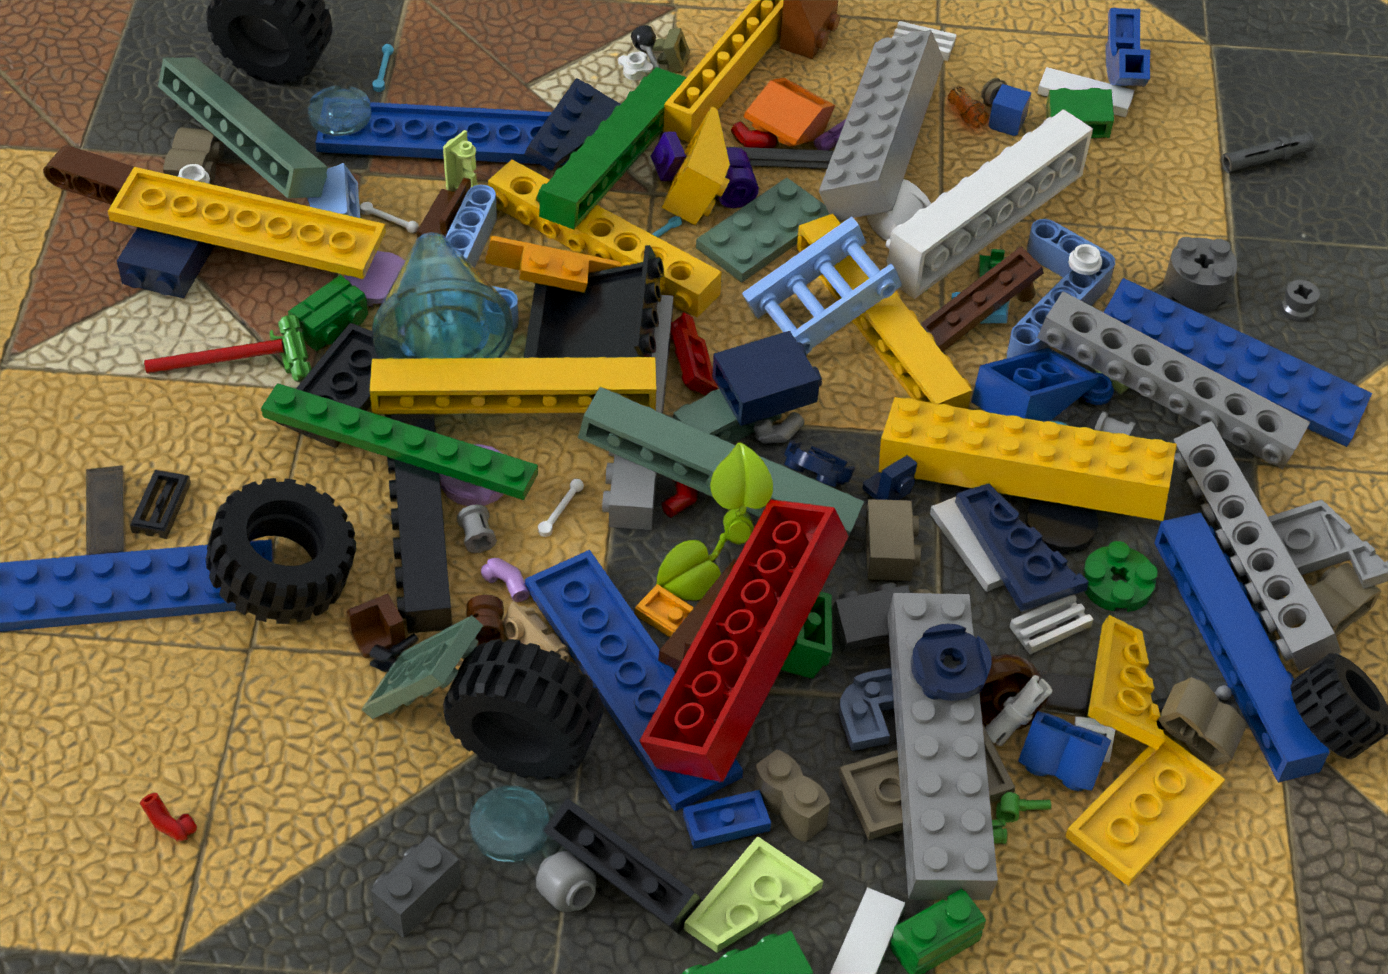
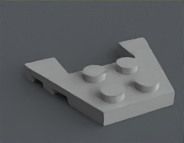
M1322 499L1268 517L1301 575L1350 560L1363 589L1388 581V561L1384 562L1376 554L1374 547L1367 541L1363 542L1352 532V527ZM1261 602L1256 605L1253 604V610L1259 614L1265 610Z

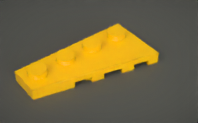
M1109 615L1101 628L1088 716L1104 726L1116 729L1158 750L1165 741L1164 731L1157 726L1160 712L1158 705L1152 702L1151 693L1154 690L1153 679L1146 673L1149 660L1143 632Z

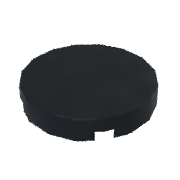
M1037 499L1030 503L1025 519L1026 526L1029 528L1034 527L1043 536L1042 541L1053 552L1058 551L1060 554H1068L1069 551L1075 550L1077 552L1085 550L1093 542L1099 524L1097 513L1094 509Z

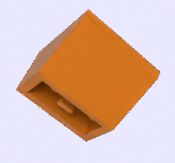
M779 78L769 81L745 111L743 117L753 122L752 126L755 129L765 133L771 132L778 136V141L782 144L795 147L796 145L814 141L824 133L835 105L786 78Z

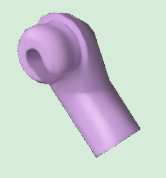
M491 558L487 561V564L481 567V575L489 583H494L498 578L506 583L513 601L521 602L529 597L530 592L525 585L521 571L515 566L500 558Z

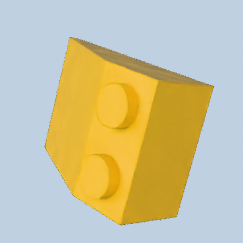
M714 107L710 108L684 151L686 158L675 174L661 207L695 226L702 215L709 216L716 203L715 195L721 197L730 181L725 177L730 163L718 110Z

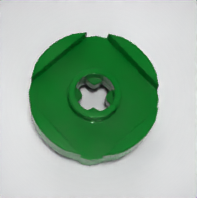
M1113 541L1109 546L1095 550L1086 559L1082 575L1089 581V584L1084 592L1093 603L1105 610L1115 611L1117 607L1128 608L1127 612L1136 611L1150 601L1155 589L1158 571L1143 554L1129 548L1124 542ZM1113 574L1124 576L1127 582L1125 583L1123 580L1113 581Z

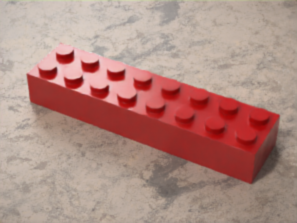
M769 500L639 740L657 769L718 782L724 781L849 537L835 507Z

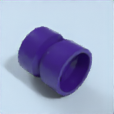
M726 148L730 166L725 177L730 181L721 197L718 196L721 204L728 208H742L756 199L759 194L758 183L747 153L741 148Z

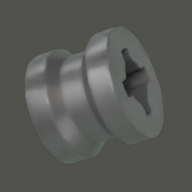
M1306 280L1292 281L1287 286L1286 296L1283 298L1280 306L1281 312L1293 321L1303 322L1309 320L1314 313L1315 305L1320 296L1319 289L1316 285Z

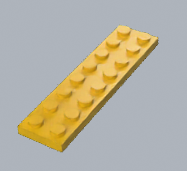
M138 167L132 169L108 210L109 221L360 279L365 278L386 234L385 224Z

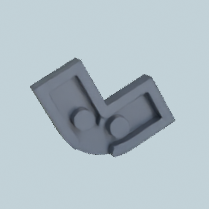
M891 668L857 675L854 677L853 683L846 688L840 698L839 716L851 751L889 743L890 734L881 711L894 709Z

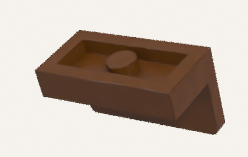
M463 178L456 192L441 189L417 230V241L441 247L467 191L471 188V179Z

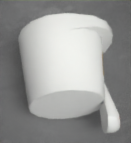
M903 179L893 210L867 215V219L872 229L880 237L887 240L885 246L890 249V234L898 224H904L919 209L926 208L931 202L915 184Z

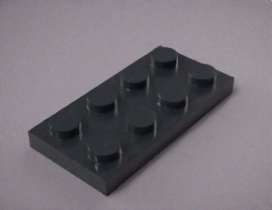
M350 323L296 389L366 411L371 405L370 378L372 359H408L410 356L409 346ZM276 422L277 424H280L284 427H287L291 430H294L298 433H301L305 436H308L333 448H337L341 443L330 438H326L308 431H304L286 424Z

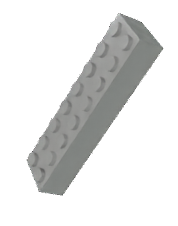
M932 30L923 32L913 31L906 36L893 39L887 37L874 44L819 189L829 214L833 213L839 221L849 219L851 216L856 218L893 210L944 61Z
M893 593L887 619L908 899L947 900V896L962 888L972 900H990L998 877L980 695L976 694L959 701L930 699L923 693L922 687L916 682L911 671L910 662L915 644L922 638L923 633L933 626L948 623L958 624L966 628L965 632L974 636L970 594ZM946 655L943 662L946 667L955 669L957 665L961 664L960 661H953L950 655Z

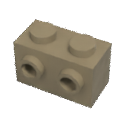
M868 499L865 517L867 579L911 581L913 567L920 566L921 546L920 544H914V537H918L919 516L912 514V501Z

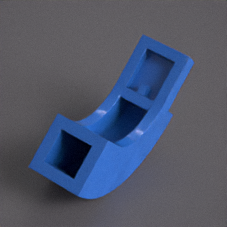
M1110 8L1108 12L1106 68L1108 80L1114 86L1144 87L1150 80V50L1141 49L1140 9Z

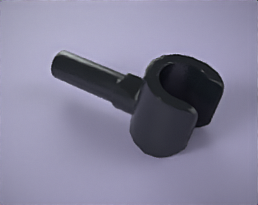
M413 633L390 649L376 644L370 651V657L374 658L370 662V666L383 672H388L396 661L397 656L418 641V637Z

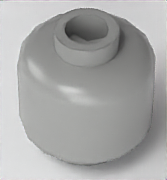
M561 851L547 857L541 863L536 877V888L555 909L564 913L577 911L585 908L594 898L596 875L590 866L570 851Z

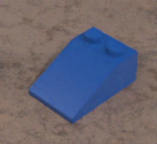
M1048 347L980 365L971 402L988 413L1007 416L1014 415L1025 419L1046 422L1054 419L1097 384L1099 377Z

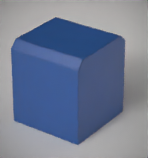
M1002 84L992 103L988 125L990 129L1012 136L1018 135L1027 117L1031 92Z

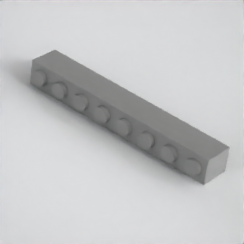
M662 295L661 302H658L657 305L659 326L655 328L654 333L656 352L652 353V357H655L656 411L662 414L664 410L671 322L673 318V296ZM609 452V456L614 457V463H607L605 483L611 484V490L603 492L602 512H609V527L652 530L657 472Z

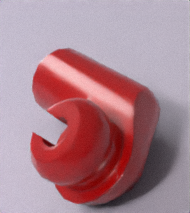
M743 122L735 123L731 129V133L744 147L774 148L777 144L775 134L750 130Z
M677 482L675 485L676 494L662 502L663 511L668 517H674L696 502L698 490Z
M158 793L148 794L140 801L142 809L154 828L175 841L188 840L187 836L197 831V825L189 814H182L175 820Z

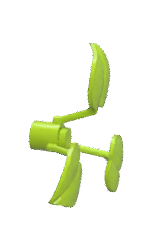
M741 442L737 443L727 457L720 462L711 477L710 489L713 498L723 508L730 509L723 519L725 532L720 534V540L714 551L709 555L707 547L699 540L684 541L676 545L667 554L658 570L656 585H660L680 599L692 601L702 599L721 575L720 568L713 561L718 558L725 543L729 540L734 544H744L754 529L751 516L746 511L747 507L760 509L766 506L771 499L773 481L766 464L755 451Z

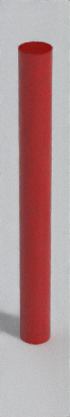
M282 339L148 359L144 360V365L148 374L284 352V344Z

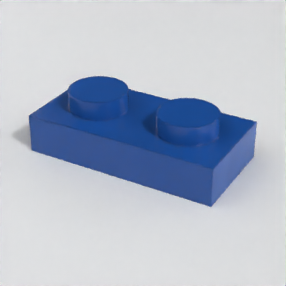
M760 789L683 807V817L693 849L769 832L771 829V821Z

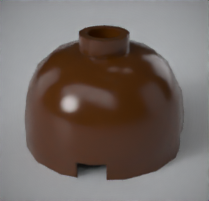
M1005 653L991 657V669L984 687L979 693L982 724L985 727L986 723L990 724L1004 709V702L1009 697H1015L1034 675L1039 676V680L1042 678L1033 663L1013 654ZM1047 698L1031 714L1032 719L1026 725H1021L1016 730L1032 724L1037 711L1042 708L1043 703L1046 706Z

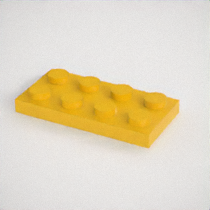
M1165 734V741L1160 748L1156 750L1148 746L1067 829L1065 835L1068 840L1128 887L1213 798L1225 782V778Z

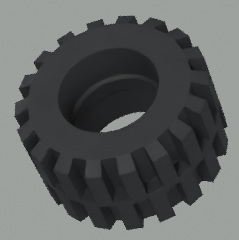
M1329 653L1292 681L1290 685L1291 695L1301 718L1317 739L1337 755L1353 759L1388 735V705L1384 697L1366 673L1342 655Z

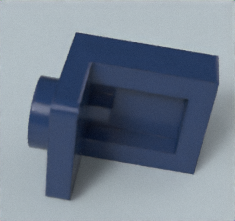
M906 455L883 469L882 473L879 472L865 480L862 489L876 500H900L911 493L915 483L914 476L917 462Z

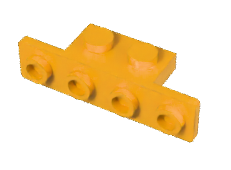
M498 236L490 237L485 257V263L519 270V280L585 293L587 287L588 273L621 267L620 261Z

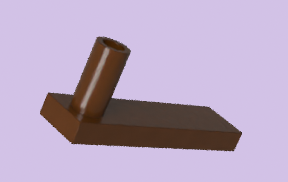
M1020 246L923 321L921 326L926 332L932 334L936 345L943 352L1015 295L1021 302L1031 301L1036 294L1033 281L1044 274L1043 268Z

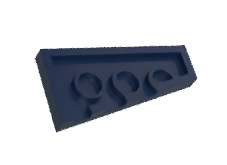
M576 78L528 145L524 155L553 171L568 160L574 151L577 152L584 144L585 139L588 136H592L603 120L606 121L614 108L621 104L593 88L590 84Z
M989 483L956 494L955 503L1021 612L1087 590L1089 581L1081 573L1076 575L1067 566L1068 560L1058 551L1053 552L1042 541L1043 536L1034 527H1027L1018 518L1019 512Z

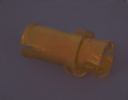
M956 87L961 95L955 89H952L948 95V102L960 112L964 122L971 124L974 128H980L977 121L984 126L989 119V114L984 110V105L979 100H974L963 87Z

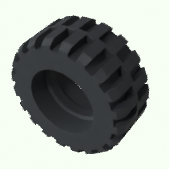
M211 0L206 12L208 32L211 33V40L214 45L219 46L222 56L224 58L228 57L232 61V65L238 70L241 68L247 72V75L253 78L256 76L260 77L262 81L269 83L274 80L278 84H285L308 76L330 42L333 29L329 9L324 8L326 6L324 0ZM264 20H266L267 22L271 23V24H272L273 26H275L276 28L270 26V25L267 24Z
M276 478L263 479L260 485L256 481L244 485L242 491L236 490L226 498V502L220 505L216 513L207 546L206 568L210 571L209 578L212 585L216 589L221 587L219 595L228 604L234 602L236 604L235 609L246 615L249 612L256 615L255 620L267 622V619H274L276 624H289L290 619L303 622L310 620L312 612L317 616L327 611L329 605L335 603L341 596L356 553L353 525L350 521L346 522L348 515L340 505L337 507L334 505L335 500L326 492L323 494L316 491L317 488L311 484L299 485L296 484V480L285 478L284 482H276ZM264 536L288 538L301 545L308 552L312 560L296 566L279 565L260 556L253 549L250 542Z
M497 639L476 646L464 658L444 699L443 712L451 734L455 739L461 740L462 746L467 751L476 753L478 759L485 763L490 762L496 765L497 769L504 772H514L520 777L534 776L537 780H546L549 777L553 779L561 778L580 767L601 722L603 707L597 688H593L592 680L587 674L582 675L579 672V667L573 662H566L560 658V654L552 650L548 652L540 649V645L529 643L526 645L522 644L520 640L509 639L506 642H502L501 639Z

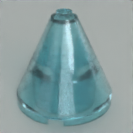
M433 232L423 234L416 239L381 303L372 324L373 343L376 354L379 358L384 357L385 359L501 358L508 350L514 333L511 310L505 299L444 235Z

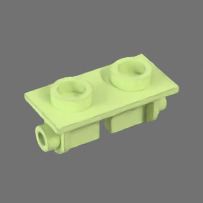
M463 130L455 138L450 139L443 146L446 190L453 192L457 190L463 178L471 179V187L478 185L477 175L473 172L476 170V148L468 141L466 130Z

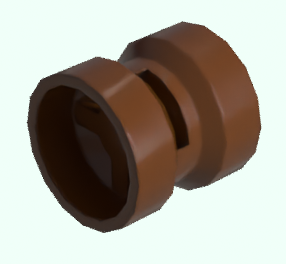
M485 594L471 598L466 604V616L472 615L483 625L475 637L478 640L477 646L491 640H503L504 625L500 621L504 615L502 600L496 596Z

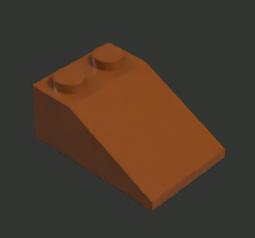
M784 0L780 49L813 59L819 49L823 50L825 48L831 31L835 32L840 22V14H837L838 0Z

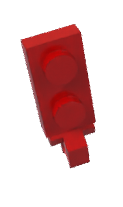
M683 312L680 317L671 322V337L676 347L675 354L680 363L682 381L691 391H697L706 396L711 391L718 389L712 377L713 368L705 339L698 336L693 317Z

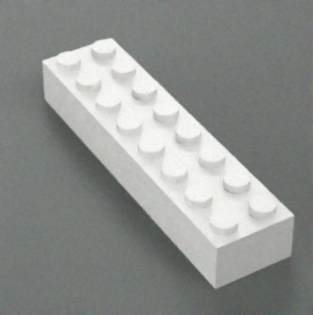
M1063 109L1055 116L1048 117L1034 131L1027 132L1016 144L1006 147L995 159L985 162L974 174L964 177L953 189L943 192L932 204L926 208L919 209L904 224H898L890 234L891 242L887 266L892 264L895 267L902 286L899 288L913 299L917 298L1081 177L1093 128Z

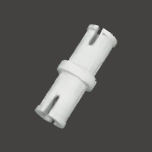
M1034 675L1015 697H1009L1004 702V709L985 727L993 743L996 742L998 746H1002L1021 725H1026L1032 719L1031 714L1052 693L1050 685L1041 678L1039 680V676Z

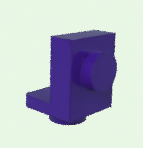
M664 132L650 156L661 181H672L686 158L676 132Z

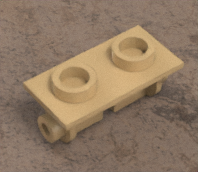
M512 601L503 621L504 634L509 639L520 640L522 644L528 645L533 643L540 645V649L550 652L552 650L560 654L561 659L568 662L571 657L568 654V647L554 633L544 635L547 633L548 627L536 615L534 609L527 608L526 606L519 607L515 601Z

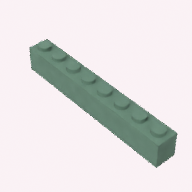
M196 57L163 58L158 87L285 197L288 199L321 197L323 186L327 179L328 168L324 163Z
M602 387L598 389L585 412L578 438L709 496H712L710 482L714 470L735 447V445L717 436L710 435L687 425L685 422L678 421ZM760 456L772 477L773 493L771 499L835 507L848 536L850 535L864 501ZM766 506L760 509L747 507L746 511L760 517Z

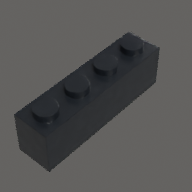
M566 798L542 830L556 843L570 851L590 866L592 870L678 934L684 928V922L703 901L693 890L568 798Z

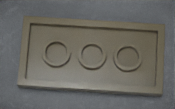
M983 725L990 803L1001 800V797L1007 792L1014 793L1015 786ZM897 750L841 766L839 777L868 840L903 830Z

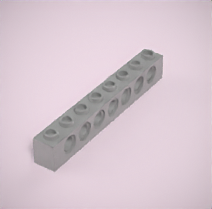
M1064 291L1046 316L1037 337L1049 346L1070 355L1079 362L1098 370L1109 378L1139 392L1142 396L1154 400L1172 412L1180 414L1200 426L1212 421L1221 437L1282 470L1296 450L1310 424L1304 418Z
M1210 421L1174 438L1173 440L1177 444L1176 448L1178 450L1174 460L1182 474L1188 471L1191 478L1187 479V483L1195 499L1202 496L1205 503L1201 505V508L1209 524L1211 525L1216 522L1220 528L1215 533L1224 551L1231 548L1235 555L1230 557V561L1238 577L1246 575L1250 582L1245 584V588L1253 604L1256 605L1261 602L1265 609L1260 612V615L1268 631L1271 633L1276 630L1281 639L1276 640V644L1284 660L1292 659L1300 672L1313 666L1329 653H1341L1335 632L1214 423ZM1281 596H1286V597L1283 598V599L1276 600L1277 598H1279V597H1281ZM1296 624H1302L1301 626H1299V627H1297V628H1291L1292 626H1294V625H1296Z

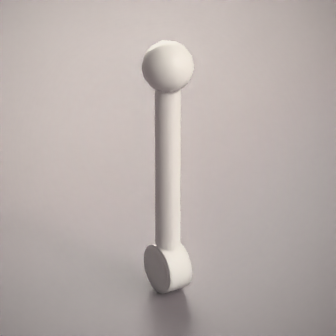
M363 202L360 205L363 215L373 214L405 227L409 233L414 234L419 228L417 222H407L375 209L370 202Z
M573 479L571 481L570 490L549 519L538 525V533L541 536L548 537L552 534V525L575 493L583 490L584 484L582 480Z

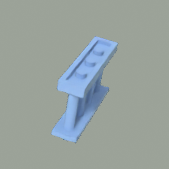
M851 216L745 290L742 295L757 319L768 313L782 332L791 331L797 343L801 342L806 350V354H808L812 348L876 303L890 297L902 286V283L892 264L880 270L861 248L867 242L859 224ZM848 255L854 259L869 277L868 280L854 290L834 268V265ZM822 274L841 296V299L824 309L806 286ZM793 294L797 295L813 315L811 320L798 329L778 305Z

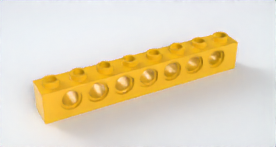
M511 159L488 180V186L492 187L496 193L497 210L507 213L522 224L538 230L546 237L560 242L576 253L620 261L621 266L643 262L645 246L650 245L656 258L660 257L664 265V277L660 278L661 294L673 296V305L681 311H686L698 318L720 296L721 271L598 205L590 211L574 230L539 217L540 203L537 201V195L540 187L544 183L547 184L550 179Z

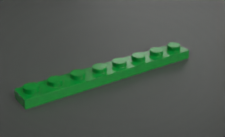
M279 383L276 384L261 407L264 418L521 500H525L538 476L537 464Z

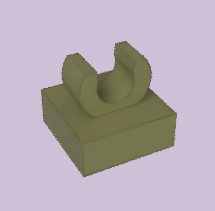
M681 28L670 29L667 38L657 39L653 46V51H663L658 58L659 64H669L671 72L684 70L690 50Z

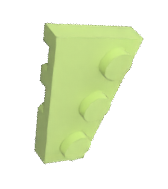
M757 836L684 922V930L718 953L822 889L823 880Z

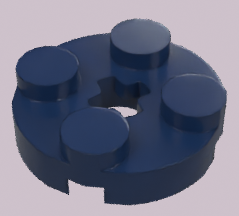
M789 441L784 453L787 457L784 465L799 472H804L805 469L817 473L816 479L833 487H836L837 483L844 485L845 482H850L855 467H845L847 461L814 446H811L808 452L801 450L802 442Z
M949 623L933 626L923 633L922 638L915 644L910 662L912 674L928 698L933 700L959 701L970 698L982 691L991 669L992 659L989 648L981 637L977 635V638H975L972 634L965 632V627ZM950 655L953 661H960L961 664L957 665L955 669L946 667L943 662L945 656Z

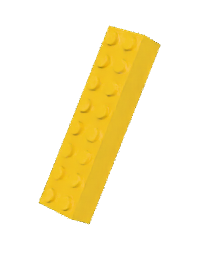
M894 397L881 437L878 472L882 473L883 469L908 455L917 462L915 479L967 488H975L989 483L998 493L1163 521L1177 444L1160 439L1129 436L1124 433L1097 431L1087 427L1079 428L1051 421L1043 422L1014 415L1007 416L988 413L983 410L952 407L947 404L922 402L912 398Z

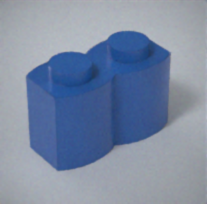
M1037 711L1018 762L1025 765V769L1034 775L1047 776L1048 774L1056 776L1062 780L1064 786L1071 790L1083 791L1085 789L1092 791L1111 740L1095 731L1074 726L1057 716Z

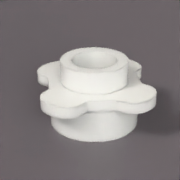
M633 52L618 58V64L623 66L624 76L630 80H641L644 76H647V73L653 70V65L648 63L647 54L644 52Z

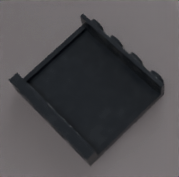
M647 245L645 246L644 260L641 263L588 273L585 293L535 283L524 358L652 357V353L656 352L655 328L659 326L657 305L662 299L660 278L664 277V265L661 258H656L651 246Z

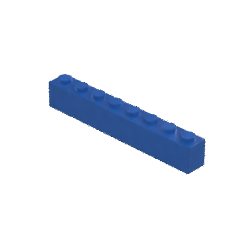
M1201 512L1161 521L1154 544L1228 687L1231 689L1232 695L1277 782L1319 773L1330 753L1329 748L1317 739L1301 718L1291 695L1290 685L1294 680L1293 675L1286 671L1283 666L1276 644L1269 640L1263 628L1260 614L1253 610L1247 599V592L1243 583L1238 582L1232 571L1228 555L1222 552L1216 541L1213 527L1206 523Z

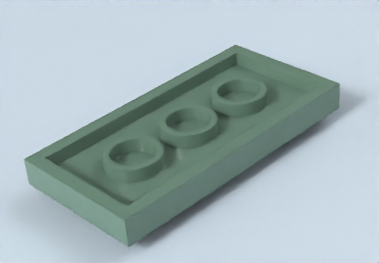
M785 178L696 239V249L742 283L797 244L799 225L829 215L825 204L789 178Z
M471 615L401 652L361 710L372 719L385 713L390 715L403 704L409 706L421 695L424 698L427 697L439 686L442 689L447 687L458 673V670L455 668L461 658H466L477 646L478 640L475 637L483 625Z

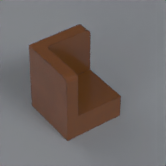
M388 593L347 610L349 631L364 658L370 657V651L376 644L390 649L406 639L404 621Z

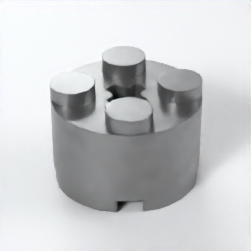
M1180 238L1171 253L1164 278L1163 287L1168 298L1172 300V297L1181 302V305L1199 313L1211 312L1217 309L1218 305L1222 302L1225 303L1237 271V260L1230 250V244L1223 239Z

